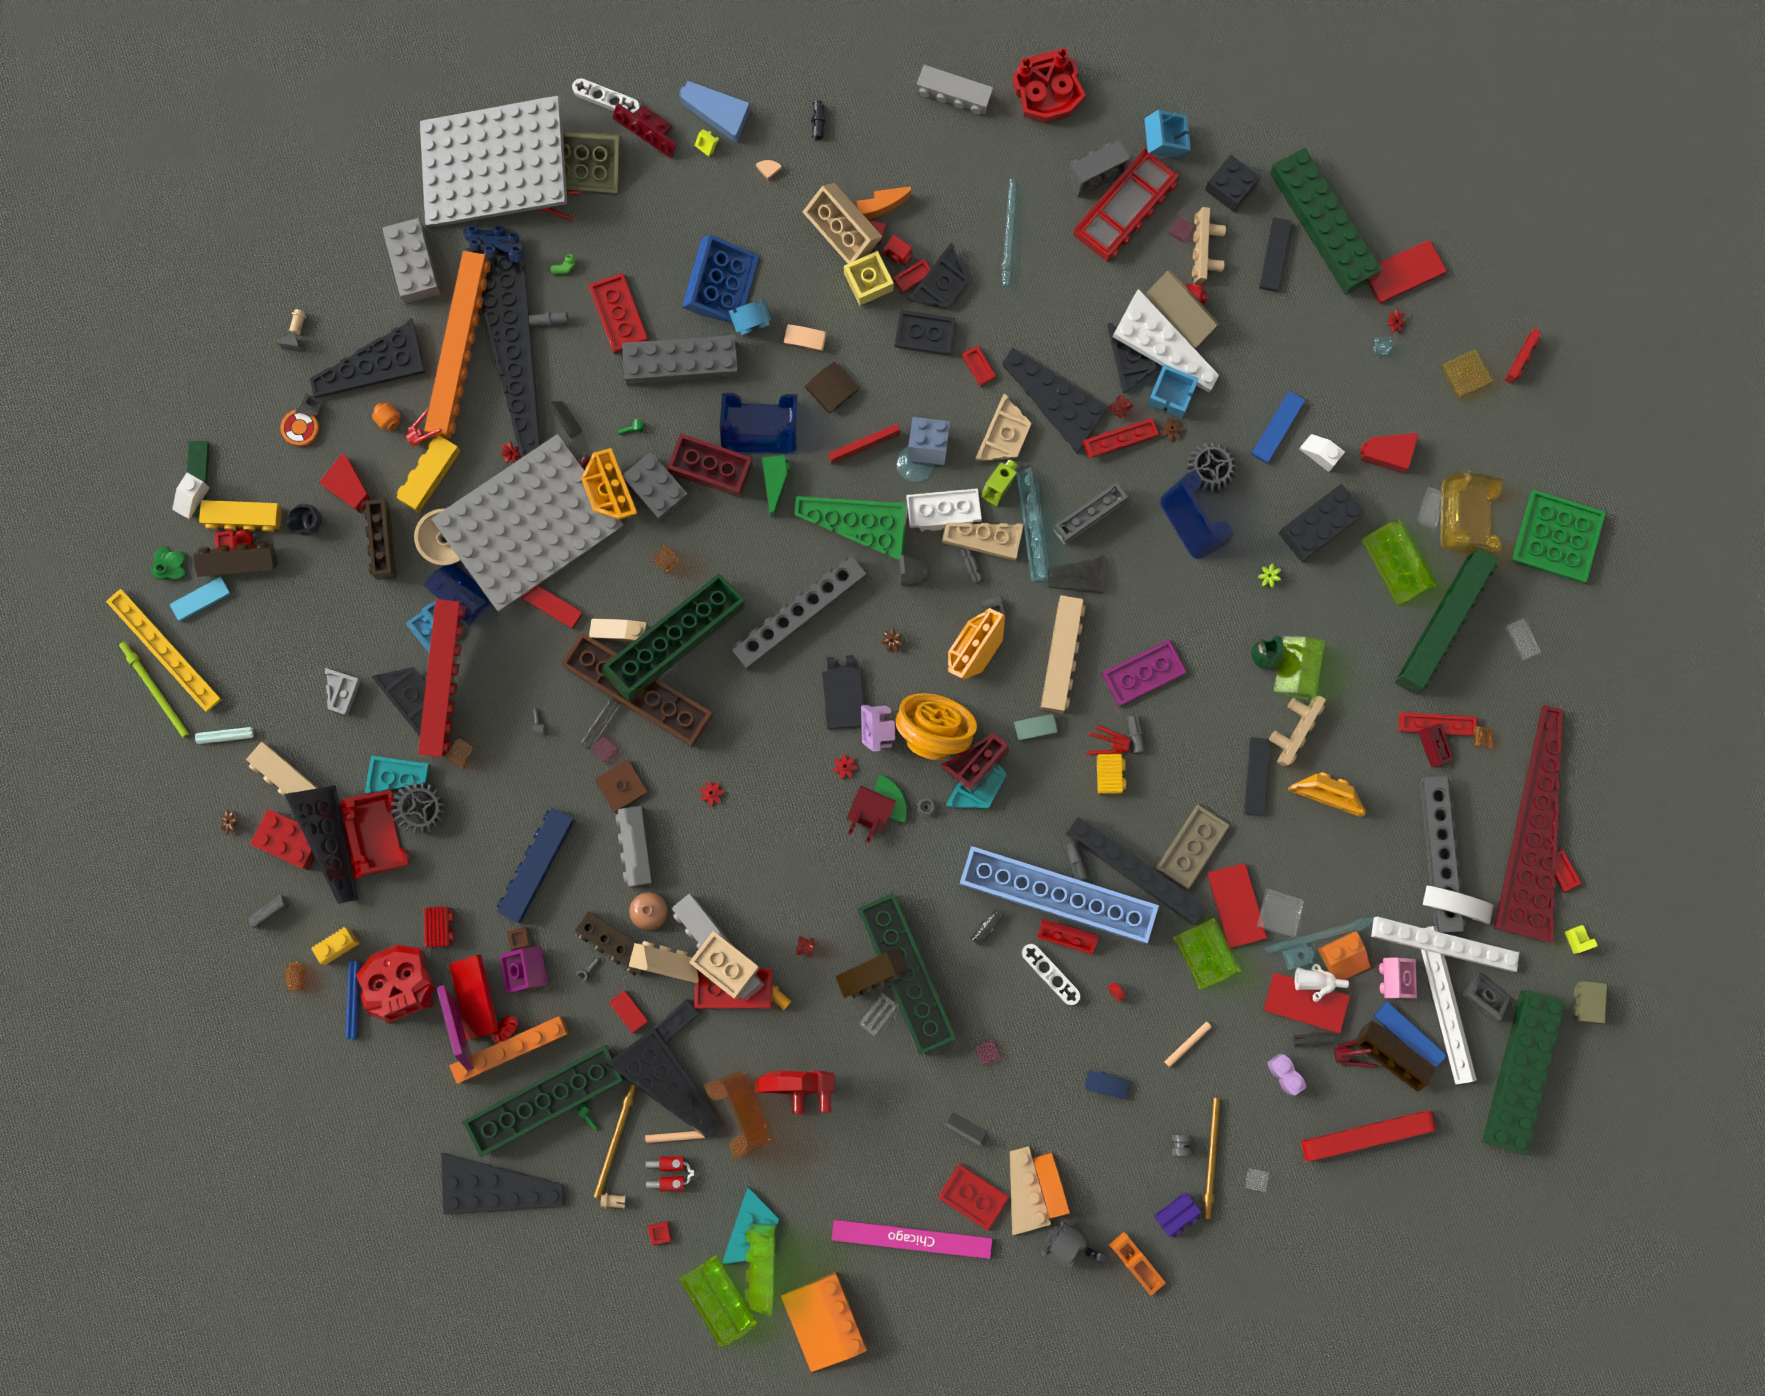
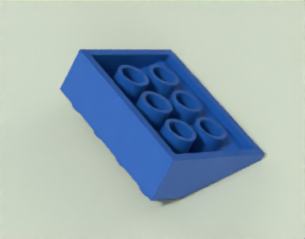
M711 234L702 238L682 308L698 315L733 324L729 311L733 310L735 313L737 312L736 308L746 304L759 255Z

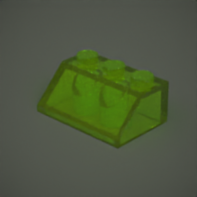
M1283 637V665L1278 666L1274 693L1312 700L1317 694L1325 640L1311 637Z
M1215 918L1173 937L1199 990L1241 971Z

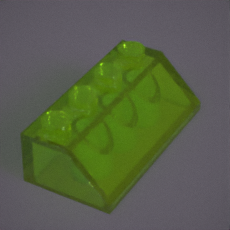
M1402 519L1392 521L1361 539L1397 606L1437 586Z
M751 1223L750 1230L746 1232V1243H750V1250H746V1262H750V1269H746V1282H749V1289L745 1291V1302H749V1309L766 1316H772L774 1306L775 1224Z
M716 1255L678 1278L720 1348L744 1336L758 1325Z

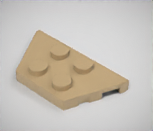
M1003 394L976 456L975 460L1017 459L1032 423L1021 414L1017 406L1012 404L1006 394Z

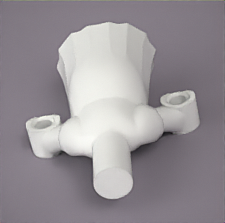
M1318 964L1313 965L1311 970L1298 967L1295 972L1296 990H1321L1314 993L1312 997L1314 1002H1318L1326 993L1332 992L1335 987L1348 988L1349 985L1348 980L1336 979L1332 973L1323 971Z

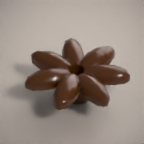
M1167 418V424H1160L1165 429L1160 435L1168 434V441H1171L1173 436L1180 439L1178 432H1182L1184 428L1177 427L1180 422L1179 419L1173 423L1171 418Z
M894 628L890 630V634L887 631L883 632L887 639L881 642L888 644L886 650L890 651L893 648L897 653L898 646L904 645L899 640L902 633L895 635Z
M226 810L225 817L220 818L224 822L221 825V829H225L226 835L229 834L230 830L232 832L235 831L234 826L238 821L233 818L235 811L229 813V810Z

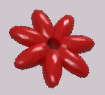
M1398 309L1395 310V315L1389 313L1390 321L1387 325L1392 326L1391 333H1394L1396 330L1398 333H1401V326L1406 325V322L1402 320L1405 313L1400 314Z
M511 441L508 443V446L501 444L504 451L500 452V455L506 457V463H509L511 460L515 463L517 458L521 459L520 453H517L519 451L518 446L513 448Z
M843 754L841 761L834 760L838 766L833 769V772H840V779L845 776V773L848 777L852 778L853 775L850 770L858 769L857 766L851 765L854 762V757L847 760L846 755Z
M707 781V789H699L700 792L705 794L700 800L705 801L708 799L709 806H712L714 800L721 803L718 796L724 794V791L718 790L719 783L717 782L712 787L711 783Z

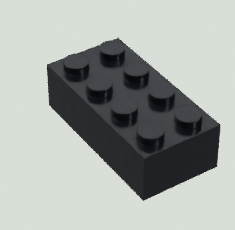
M1341 483L1284 526L1278 534L1298 559L1303 562L1358 521L1365 512Z

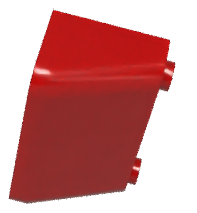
M391 790L348 797L339 803L354 879L372 876L408 865L409 854L408 851L399 846L391 811L394 809L391 803L396 802Z

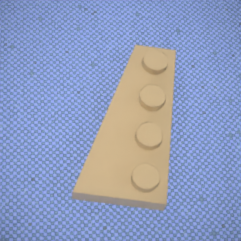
M946 523L942 543L1015 561L1023 524Z
M1029 1146L1009 1151L1012 1235L1051 1225Z

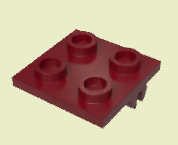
M860 785L846 818L853 821L848 834L852 835L857 823L871 828L865 841L869 843L874 831L882 834L896 801Z

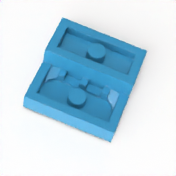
M435 600L425 606L421 613L406 622V626L429 653Z

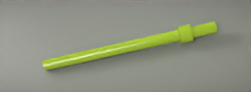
M126 641L120 643L119 646L126 655L127 662L133 665L182 738L187 737L189 732L140 663V658L136 652L133 653Z

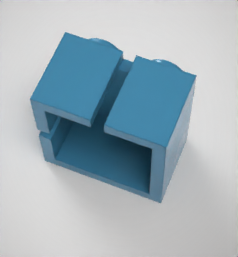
M1157 110L1144 118L1149 154L1178 158L1191 150L1189 134L1178 138L1189 131L1187 115Z
M1164 364L1147 405L1162 411L1165 407L1167 408V413L1182 418L1199 378Z

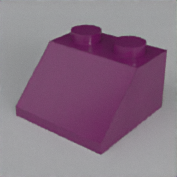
M541 946L522 948L499 955L506 994L548 985Z

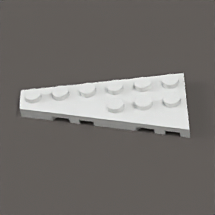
M1138 289L1112 337L1162 366L1165 364L1199 378L1196 386L1209 393L1219 376L1217 372Z

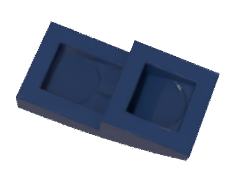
M1089 1070L1084 1089L1126 1100L1130 1080Z

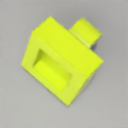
M703 129L699 132L694 146L707 156L713 154L719 138L713 137L711 135L712 132H707Z

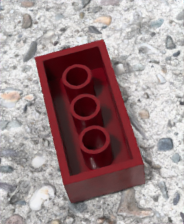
M680 433L667 468L671 475L740 498L753 461L752 457Z

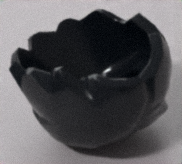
M296 505L295 508L290 510V515L286 518L288 520L287 527L290 532L297 535L310 536L315 534L321 524V513L313 505Z

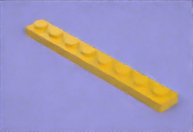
M122 589L118 590L106 601L205 712L208 713L222 700Z

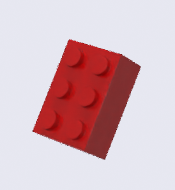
M267 809L250 845L302 869L309 870L315 856L298 822Z

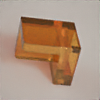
M663 543L661 546L662 550L652 561L667 574L679 562V558Z
M457 737L445 757L465 769L468 764L466 760L474 748Z

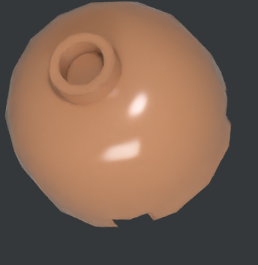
M645 892L636 896L631 902L629 909L633 924L645 931H653L661 927L666 922L669 914L668 905L664 898L653 892Z

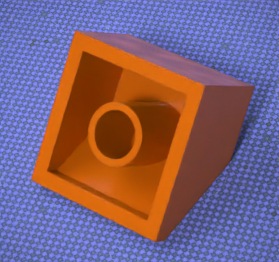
M1357 931L1351 932L1317 949L1328 972L1332 973L1336 979L1345 980L1370 968L1366 948Z

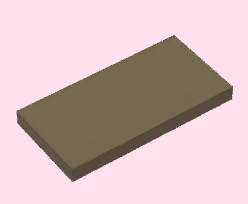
M1167 270L1145 294V297L1194 349L1220 325L1171 270Z
M1197 804L1155 869L1189 890L1230 825Z

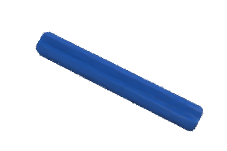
M359 961L349 962L346 1039H357L360 983L356 974L360 970Z

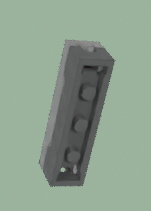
M1116 482L1055 524L1053 530L1065 545L1123 505L1128 497Z
M636 806L618 809L619 814L616 815V824L621 828L618 840L619 845H623L624 851L621 853V862L626 866V872H623L624 883H628L630 888L653 884L643 807Z

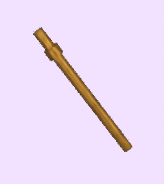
M631 1082L626 1096L623 1097L621 1113L593 1197L601 1199L630 1107H633L635 1102L634 1095L637 1087Z
M1213 1098L1206 1189L1202 1201L1204 1202V1219H1211L1212 1203H1215L1213 1190L1220 1098Z

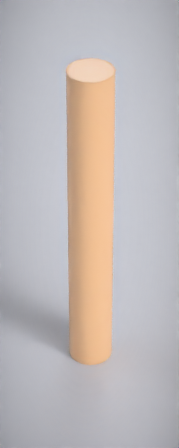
M1206 1021L1164 1063L1170 1068L1212 1026Z
M697 1131L645 1135L646 1143L705 1138Z

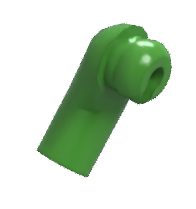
M566 255L562 265H551V273L568 274L576 265L574 255Z

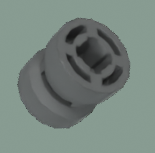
M1172 1135V1142L1174 1143L1172 1155L1191 1156L1192 1150L1189 1147L1191 1135Z

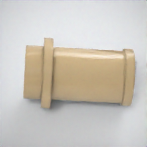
M295 309L292 312L293 318L289 332L300 335L304 319L307 316H305L306 312Z
M602 1194L600 1207H604V1209L607 1207L624 1209L626 1196Z

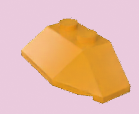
M612 448L594 452L581 477L593 511L618 520L637 515Z
M989 608L984 613L977 615L967 622L948 651L949 673L964 680L983 672L1003 641L1005 616Z
M1320 772L1288 788V791L1358 817H1362L1366 813L1354 787L1350 786L1348 781L1331 779V776L1326 773Z

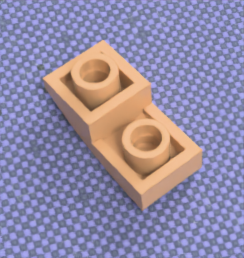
M788 324L784 343L823 351L827 333Z

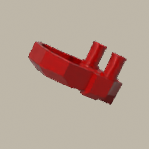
M1061 47V51L1058 48V50L1026 57L1021 60L1018 69L1013 75L1012 84L1016 96L1021 99L1024 117L1043 123L1066 118L1085 100L1086 94L1077 79L1079 72L1075 60L1068 57V50Z
M395 945L371 955L356 974L363 990L361 998L364 1009L370 1016L379 1018L387 1024L395 1023L397 1019L419 1010L428 1009L427 1005L431 1008L434 1004V1000L430 996L435 988L431 975L426 970L425 956L421 948Z
M770 1071L755 1081V1093L790 1094L792 1096V1114H805L804 1096L806 1094H819V1113H831V1094L835 1093L834 1072Z

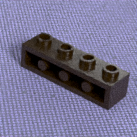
M385 499L365 501L364 516L367 520L366 536L369 538L367 551L371 563H369L370 574L377 580L396 578L389 503Z
M267 541L257 542L256 545L241 543L237 544V547L221 545L217 549H210V547L198 548L193 554L197 577L274 570L277 566L274 543L268 544Z
M588 911L575 929L579 933L577 937L586 943L588 940L594 943L593 948L602 954L606 951L611 955L609 959L619 965L622 962L627 966L625 970L635 976L636 973L642 975L644 970L629 967L635 942Z
M896 948L835 977L844 998L852 995L854 999L863 995V990L867 993L876 989V984L880 987L889 983V978L893 981L903 977L902 972L909 969L900 948Z
M1373 1020L1361 1028L1354 1044L1361 1050L1372 1049L1371 1053L1366 1054L1417 1092L1430 1083L1436 1069L1435 1066Z

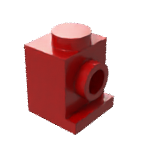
M893 235L883 248V256L886 258L889 255V258L894 263L899 262L902 265L904 263L907 265L913 256L912 247Z

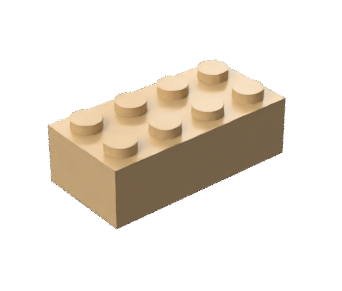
M835 183L823 185L803 210L805 216L848 264L867 256L882 238L880 233Z

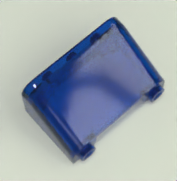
M722 393L720 415L721 447L741 453L794 452L797 444V394L781 396L778 405L742 404L739 395Z
M1196 469L1187 473L1162 495L1160 505L1189 554L1195 559H1202L1227 545L1234 536V532L1230 525L1224 521H1219L1212 525L1193 495V492L1198 490L1201 485V478Z

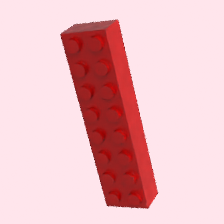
M435 600L418 755L443 757L450 751L451 740H448V734L452 733L453 721H450V716L455 711V702H452V698L457 692V683H454L455 676L459 674L460 664H457V656H461L462 645L459 644V637H463L464 625H461V619L465 618L466 606H463V602Z

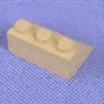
M645 941L642 942V945L634 944L629 967L698 983L697 969L689 963L692 957H688V952L677 950L676 953H673L671 948L661 945L659 949L653 948V943Z

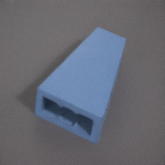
M687 81L685 87L682 86L679 94L682 105L727 138L737 143L750 112L749 103Z

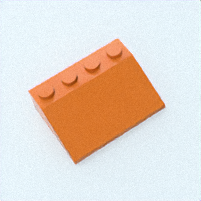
M837 1272L781 1295L811 1372L867 1351L866 1344Z

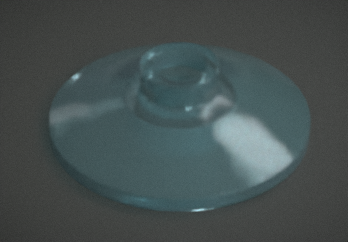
M908 447L905 448L897 459L899 474L910 482L926 480L932 474L934 464L919 462V464L914 465L912 461H907Z

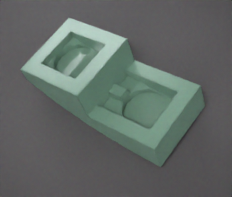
M1055 714L1014 722L1018 741L1058 733Z

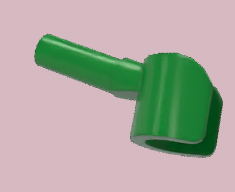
M640 419L633 420V426L618 430V434L632 431L642 432L644 422Z
M581 1104L578 1108V1115L585 1119L595 1131L598 1127L587 1115L591 1109L585 1104Z

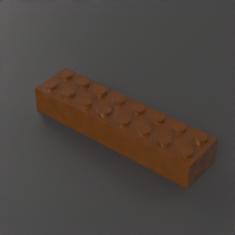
M581 633L561 663L562 667L693 748L713 717L712 712L659 679H656L628 702L603 675V665L617 654L586 634Z

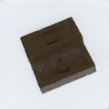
M835 361L805 385L808 392L829 414L843 405L845 400L859 390V387Z

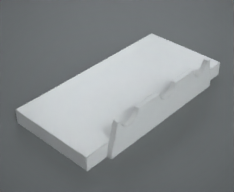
M978 489L906 495L910 528L919 527L921 532L924 530H942L945 528L946 523L972 524L973 522H981Z

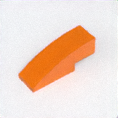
M911 187L874 191L873 199L856 201L857 208L867 220L882 216L907 201L911 197Z
M1052 1153L1034 1157L1033 1162L1049 1218L1070 1213Z
M1125 1232L1109 1244L1150 1296L1166 1284Z

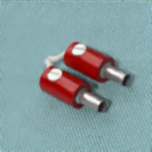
M660 1156L659 1161H646V1168H659L660 1172L684 1171V1165H686L687 1170L691 1173L688 1175L686 1182L684 1176L660 1177L659 1181H646V1188H660V1192L684 1191L685 1185L690 1182L691 1176H694V1170H691L690 1165L684 1162V1156Z

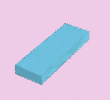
M219 577L171 603L170 606L178 621L181 622L229 596L231 593L223 578Z

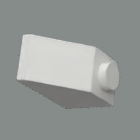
M1313 434L1300 447L1302 452L1328 472L1345 453L1332 441Z
M186 473L176 489L172 510L190 519L210 487L203 481Z

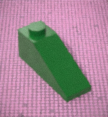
M785 455L762 458L770 517L775 516L788 479L787 472L791 471L789 460L785 461Z

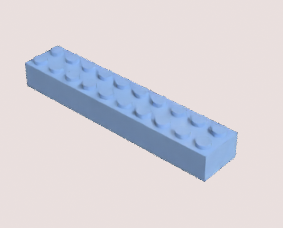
M973 846L970 848L959 883L963 887L1143 944L1148 943L1159 907L1156 904Z

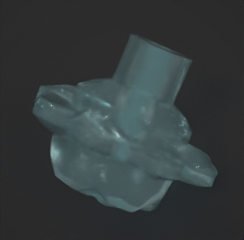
M1384 336L1381 339L1376 338L1374 340L1375 347L1373 348L1374 355H1387L1392 349V338Z

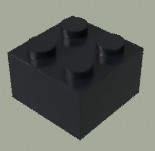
M1230 155L1208 181L1205 191L1234 212L1255 188L1260 176L1233 155Z

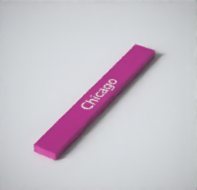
M835 1219L832 1231V1240L987 1259H990L992 1238Z

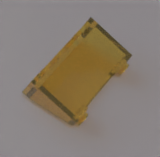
M1474 471L1458 473L1444 479L1441 497V546L1443 549L1473 552L1479 547L1489 554L1501 553L1502 543L1500 537L1490 535L1491 500L1501 495L1503 479Z

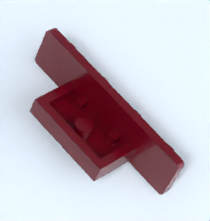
M620 104L615 106L612 117L615 121L667 157L672 158L674 156L677 144L665 136L671 131L673 125L644 105L633 113Z

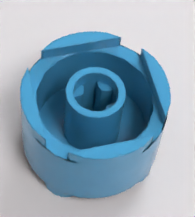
M764 298L760 299V304L755 301L736 308L737 312L735 313L733 310L729 311L736 332H740L743 335L751 332V327L758 326V328L770 325L771 317Z

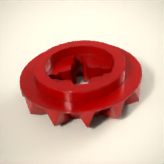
M510 1015L501 1018V1021L497 1023L499 1031L491 1033V1040L495 1043H500L509 1039L516 1030L518 1020Z

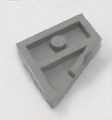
M326 668L328 709L348 716L361 680Z

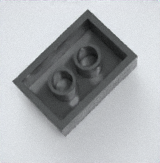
M1120 140L1108 142L1104 145V148L1092 150L1086 157L1082 159L1079 157L1073 160L1070 164L1067 180L1076 196L1080 197L1119 177L1127 169L1130 157Z
M652 452L622 475L628 487L660 523L689 500L685 490Z

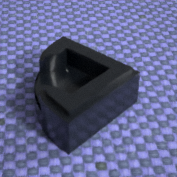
M1089 1247L1086 1249V1256L1096 1259V1261L1103 1264L1106 1263L1108 1256Z

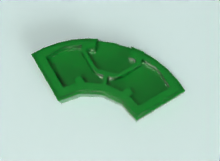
M879 775L874 791L896 801L889 819L905 823L906 803L900 789L891 780Z

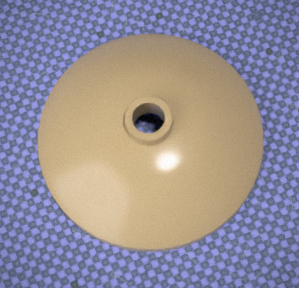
M437 509L424 515L418 522L414 533L415 545L421 556L430 563L442 566L451 565L459 562L460 559L448 542H441L444 536L431 518L445 509Z

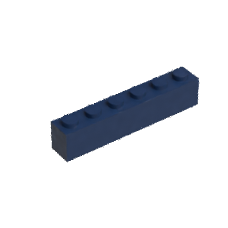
M554 808L545 813L543 817L545 822L542 828L536 830L533 845H529L526 849L524 862H520L517 866L515 879L510 880L506 887L508 892L505 898L501 897L497 904V908H499L498 913L520 924L575 822L574 818Z

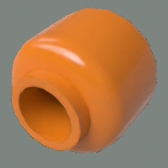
M379 403L374 407L372 418L380 429L392 431L399 426L401 415L391 403Z

